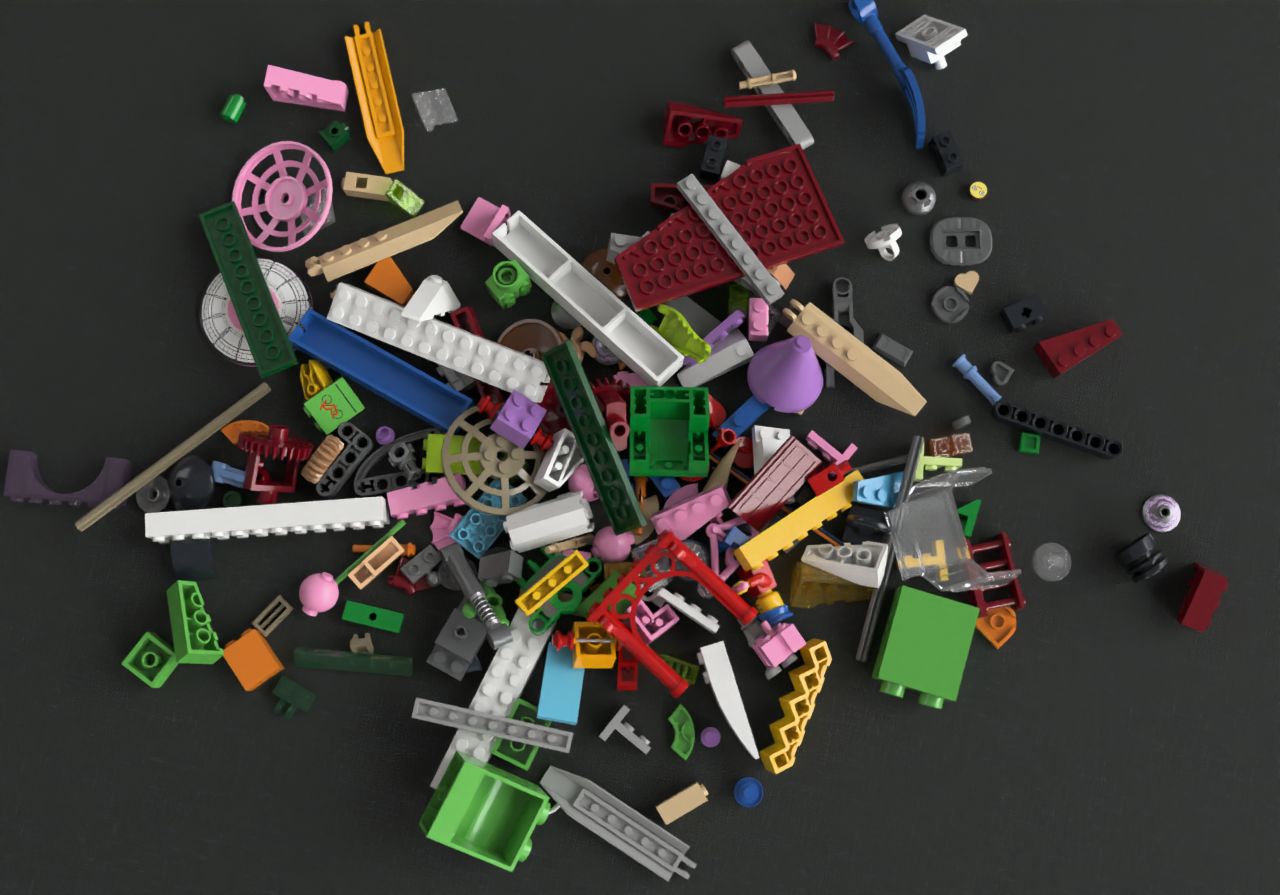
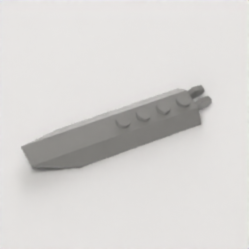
M553 766L549 767L541 779L540 784L567 815L666 881L670 880L674 871L686 879L690 877L688 872L677 867L681 860L689 867L695 869L697 864L684 856L690 846L589 779Z

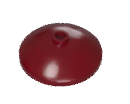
M550 384L546 389L542 402L536 403L547 410L539 425L546 433L553 436L554 433L564 428L572 432L565 413L560 410L562 405L553 384Z

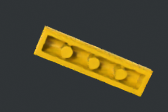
M576 549L514 602L528 617L589 564Z

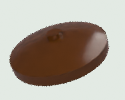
M524 319L509 326L501 334L497 343L543 361L540 354L564 343L559 332L548 323L538 319ZM550 379L549 383L541 382L540 385L548 386L552 384V381Z

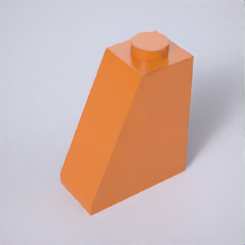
M391 257L378 261L364 281L368 288L406 307L415 294Z

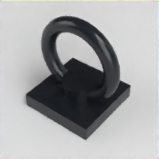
M852 503L849 515L846 517V525L841 541L853 545H862V542L865 541L882 543L884 535H889L892 532L891 527L887 525L890 515Z

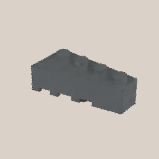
M687 296L662 303L680 312L701 339L705 338L722 323Z

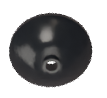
M185 455L168 467L164 479L167 481L170 490L169 504L176 510H200L210 501L214 492L215 478L211 466L203 458L196 455Z

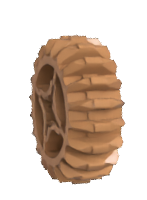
M328 435L302 469L301 475L313 484L318 483L344 448V443L339 438Z

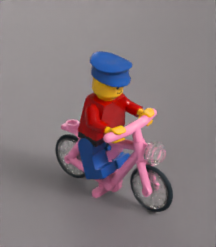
M722 511L709 520L711 524L706 528V535L710 538L711 570L724 582L736 570L741 581L734 584L731 589L738 595L746 592L751 598L758 597L755 603L760 614L756 617L762 622L767 620L769 625L773 626L793 616V613L789 612L788 606L784 605L779 593L772 591L773 588L777 587L767 559L762 561L764 565L756 571L750 569L745 572L733 554L734 550L768 529L772 524L773 518L760 532L735 512L734 519L723 522L720 518L724 515ZM689 539L681 540L709 566L708 553L699 542ZM725 551L727 568L719 575V553ZM669 558V564H670V567H671L672 561H671V559ZM675 558V570L689 571L679 560ZM678 576L679 578L684 580H695L693 578L686 576ZM698 583L697 590L703 598H712L713 595L701 583Z

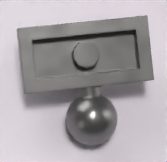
M431 545L400 568L402 574L412 585L424 575L427 576L426 581L428 585L432 587L439 586L442 582L441 574L432 571L442 560Z

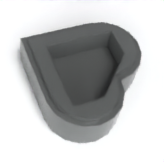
M996 361L990 366V373L993 375L992 381L996 386L1005 385L1014 372L1013 368L1000 361Z

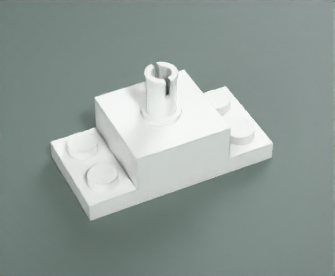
M923 15L895 33L898 41L907 44L912 57L929 64L934 63L935 68L940 70L947 66L944 56L961 45V39L967 36L965 28Z
M756 425L752 427L754 476L790 437L789 429ZM794 494L786 502V504H792L793 502H795Z

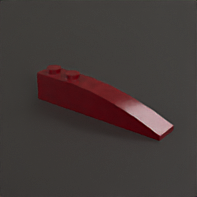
M466 306L450 313L455 327L484 338L473 307ZM474 378L481 398H486L489 395L491 402L505 403L501 388Z

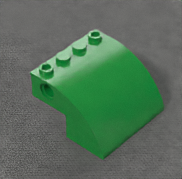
M630 386L629 476H708V427L710 419L708 387Z

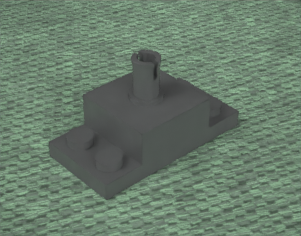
M465 597L459 607L453 610L435 641L436 646L426 661L428 664L460 682L487 638V630L478 614L473 618H466L462 614L463 606L469 603Z

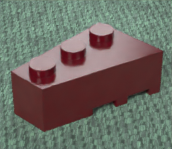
M1195 562L1193 568L1197 570L1194 579H1189L1188 585L1191 586L1187 597H1183L1177 620L1182 625L1204 633L1205 629L1211 625V616L1214 610L1216 611L1219 607L1221 594L1228 587V579L1217 570Z

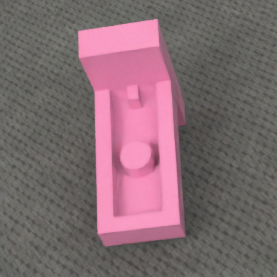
M813 430L805 439L808 441L807 445L813 450L818 449L823 453L822 457L830 463L835 461L837 465L848 460L857 450V447L851 443L846 451L841 454ZM835 472L828 473V477L833 478L836 475Z

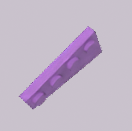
M736 310L702 340L707 342L712 349L714 347L713 344L718 340H723L728 335V332L733 328H737L748 315L744 310ZM684 356L683 365L690 364L692 366L697 362V360L690 356Z

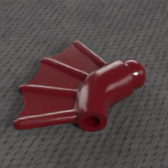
M814 23L816 35L814 46L823 49L831 60L839 58V50L853 44V41L845 36L844 31H838L830 24L822 26Z
M404 556L399 558L396 574L388 576L387 584L404 589L408 596L415 594L417 591L433 588L428 585L426 575L413 585L400 571V568L410 561Z

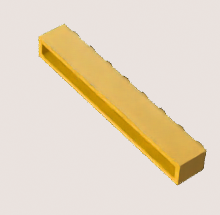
M858 469L844 477L845 480L820 496L814 497L734 550L733 554L745 572L750 569L756 571L764 565L762 561L765 559L770 561L779 555L777 551L780 549L785 551L793 546V540L796 538L798 541L808 536V530L811 528L813 531L823 526V520L827 519V521H830L837 516L836 512L841 509L843 512L851 507L853 482L864 480Z

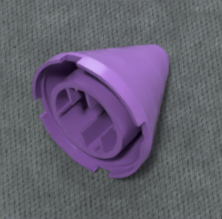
M802 335L762 347L754 354L748 366L747 380L753 395L762 404L766 402L775 407V411L794 413L805 410L816 401L823 387L822 370L811 341Z

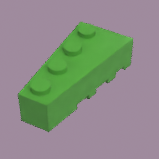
M177 580L166 590L176 663L214 664L224 655L222 648L219 649L217 644L218 637L210 626L211 619L203 608L205 604L197 583Z

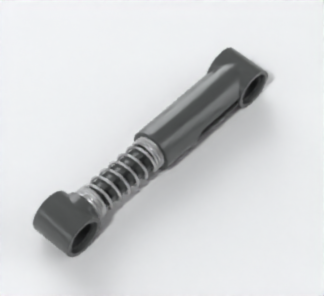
M455 542L439 549L443 564L449 568L469 603L473 604L475 611L480 616V620L485 625L487 630L486 636L491 647L495 650L513 642L512 633L507 624L501 623L498 617L495 616V613L492 612L493 608H490L491 605L487 604L488 600H485V591L467 562L461 545Z

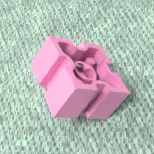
M764 620L760 625L767 635L762 634L755 639L756 643L752 647L765 666L776 667L787 659L790 654L795 653L807 643L793 624H781L779 622L771 627L767 620Z

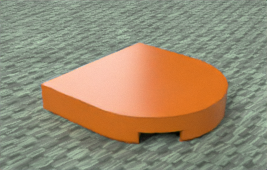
M1010 606L991 609L987 612L988 616L978 618L975 628L995 649H999L1016 630V614Z

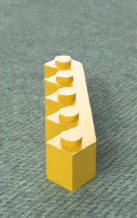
M814 638L806 642L807 644L799 649L804 665L788 672L795 691L779 698L785 717L769 725L775 744L759 751L765 770L774 774H778L794 764L795 752L797 747L801 745L805 734V725L812 715L816 695L820 693L825 679L823 676L832 660L824 640Z

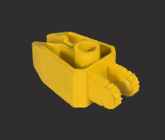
M309 360V364L301 365L300 379L306 400L311 399L334 383L326 368L319 361Z

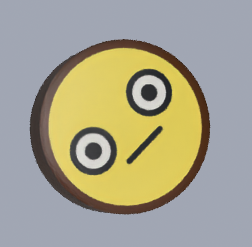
M981 181L973 182L968 189L969 197L975 201L983 200L988 193L987 185Z

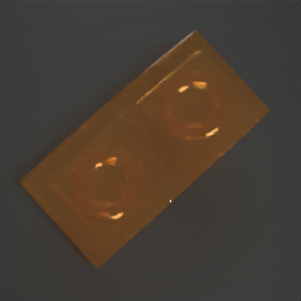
M969 433L928 441L932 457H950L973 452Z

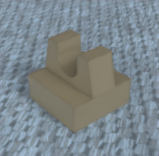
M365 633V638L359 639L358 634L353 635L352 640H350L353 656L373 655L374 648L370 634Z

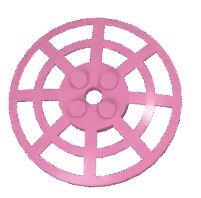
M281 141L270 144L255 153L240 171L232 195V201L236 203L243 223V216L253 214L257 224L264 230L256 239L248 231L244 223L251 244L266 251L284 252L295 249L310 240L318 232L329 212L332 202V179L329 169L321 156L310 147L301 143ZM285 149L302 150L305 152L302 163L293 160L283 161L280 151ZM270 154L274 155L276 164L267 169L260 178L251 173L260 161ZM312 156L317 159L324 169L326 179L320 183L316 174L309 168ZM286 167L300 168L296 178L287 176ZM279 171L280 178L273 181L271 185L266 182L273 173ZM306 172L314 183V186L307 189L302 183ZM248 179L256 184L252 196V207L241 209L242 193ZM327 187L326 202L320 216L317 214L320 204L321 190ZM263 188L267 191L265 203L258 205L259 195ZM316 193L314 207L311 210L306 207L308 196ZM289 195V200L284 203V197ZM268 211L273 217L268 226L262 220L261 212ZM302 213L308 216L307 220L296 228L295 219ZM312 220L317 222L306 236L296 242L297 233L305 229ZM280 221L288 222V231L280 232L274 229ZM269 235L288 237V246L272 247L263 244V242Z

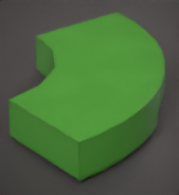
M680 704L668 718L675 731L674 742L671 748L687 760L693 749L695 730L691 716Z

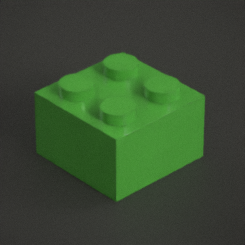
M146 632L122 662L123 666L152 688H160L179 664L176 663L174 647L154 632Z

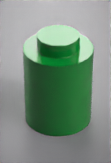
M238 94L229 95L219 115L226 121L237 124L246 106L244 98Z

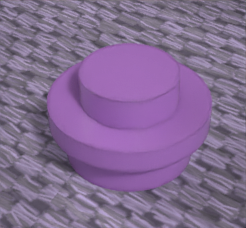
M387 426L380 427L376 432V440L381 445H387L395 438L394 431Z
M707 727L702 731L701 741L705 746L715 747L720 742L721 736L716 728Z

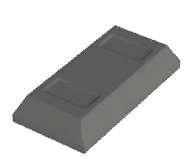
M880 333L871 348L902 367H905L914 352L883 333Z

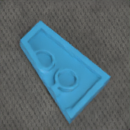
M904 471L854 481L852 501L894 509Z

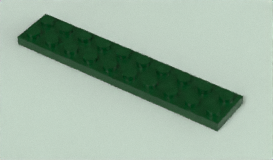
M231 201L199 214L260 376L264 378L299 364L236 203Z
M566 341L540 354L615 535L617 536L647 525L572 341Z

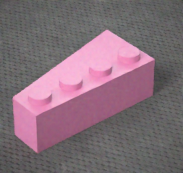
M272 65L267 67L264 87L273 101L345 112L349 90L342 81L324 79Z
M461 473L455 474V480L465 492L467 490L465 478ZM445 477L437 479L436 484L425 482L417 485V489L407 487L387 493L391 516L397 517V520L406 519L409 514L424 515L427 514V510L435 509V511H442L446 509V506L454 505V507L464 506L465 503L453 492Z
M721 483L653 513L650 519L658 536L664 529L668 531L672 528L674 534L680 540H685L728 507L731 498L724 483Z

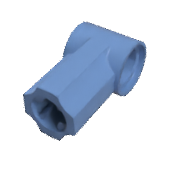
M213 461L211 468L214 473L215 482L245 488L243 487L245 471Z

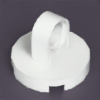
M898 224L881 227L882 231L877 234L875 231L871 232L864 239L867 248H878L882 258L887 261L893 260L899 254L896 240L902 235ZM886 248H890L893 251V255L889 254Z

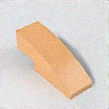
M391 536L352 570L348 576L361 590L405 550Z

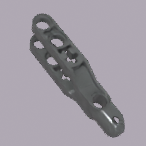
M837 278L832 285V320L840 326L849 328L851 334L864 344L863 330L853 318L852 284L847 278ZM824 361L825 388H835L834 373L836 370Z

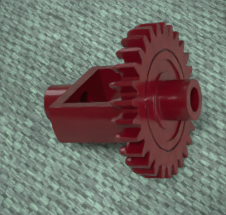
M604 377L603 383L596 379L595 386L590 381L589 385L616 450L627 449V439H629L630 431L629 383L624 384L621 379L616 383L614 377H612L610 383L607 377Z
M271 424L269 425L268 433L265 431H243L239 434L238 447L248 452L243 487L251 491H258L257 502L276 504L278 492H294L300 461L310 459L314 453L315 446L311 442L302 440V438H295V436H288L289 427ZM261 453H265V458H267L268 454H272L273 459L278 455L281 461L284 456L288 457L284 481L256 480L258 468H262L264 465L263 460H259Z

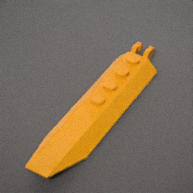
M364 22L367 34L360 35V28L358 24L353 25L354 38L346 36L345 41L367 139L386 174L403 171L404 129L381 29L372 33L369 22Z

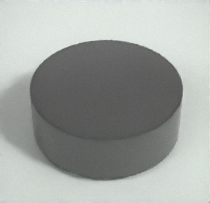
M968 415L952 422L951 425L954 430L967 426L972 421Z

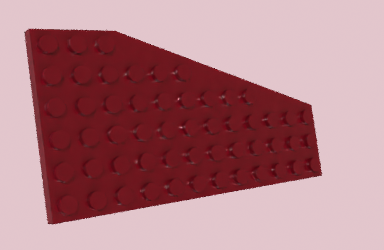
M800 144L750 158L737 170L706 190L766 269L841 246L845 242ZM690 204L657 226L655 230L636 244L631 245L614 259L636 312L745 277Z

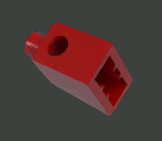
M847 460L838 465L833 461L812 473L807 480L818 497L845 480L843 475L853 469ZM835 472L836 476L834 478L828 477V473Z

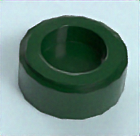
M229 491L223 496L222 502L225 508L241 507L243 497L236 491Z

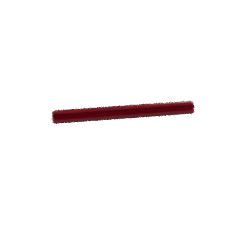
M834 91L725 96L724 107L831 102L834 100Z

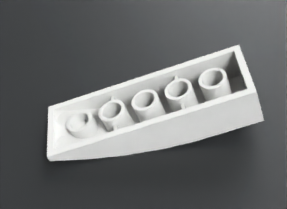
M721 641L699 648L697 658L699 664H703L706 671L702 673L705 683L710 684L716 702L738 740L752 758L759 759L724 642Z

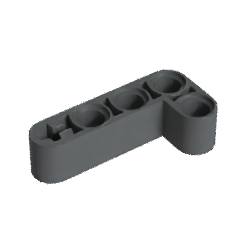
M349 422L342 423L338 428V434L349 445L316 485L317 493L327 499L333 498L373 449V441ZM352 428V434L348 437L345 436V430ZM366 439L368 441L367 446L360 448V441ZM354 454V462L347 463L348 456ZM342 469V477L335 478V472ZM332 479L333 481H335V482H337V483H336V484H333V483H332L331 481H329V480ZM327 486L330 491L326 492L323 488Z

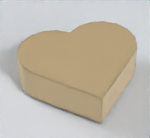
M975 271L959 274L954 279V285L971 295L979 281V275Z

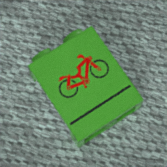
M342 375L314 397L305 400V407H303L309 417L313 416L317 421L314 423L321 433L324 431L326 435L365 409Z

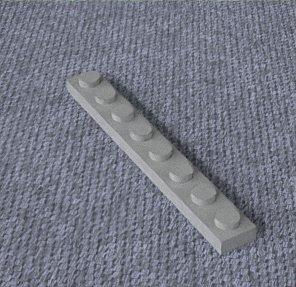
M690 174L679 181L676 185L678 190L765 303L769 306L785 294L695 176Z
M416 697L411 718L566 753L570 751L573 738L572 732Z

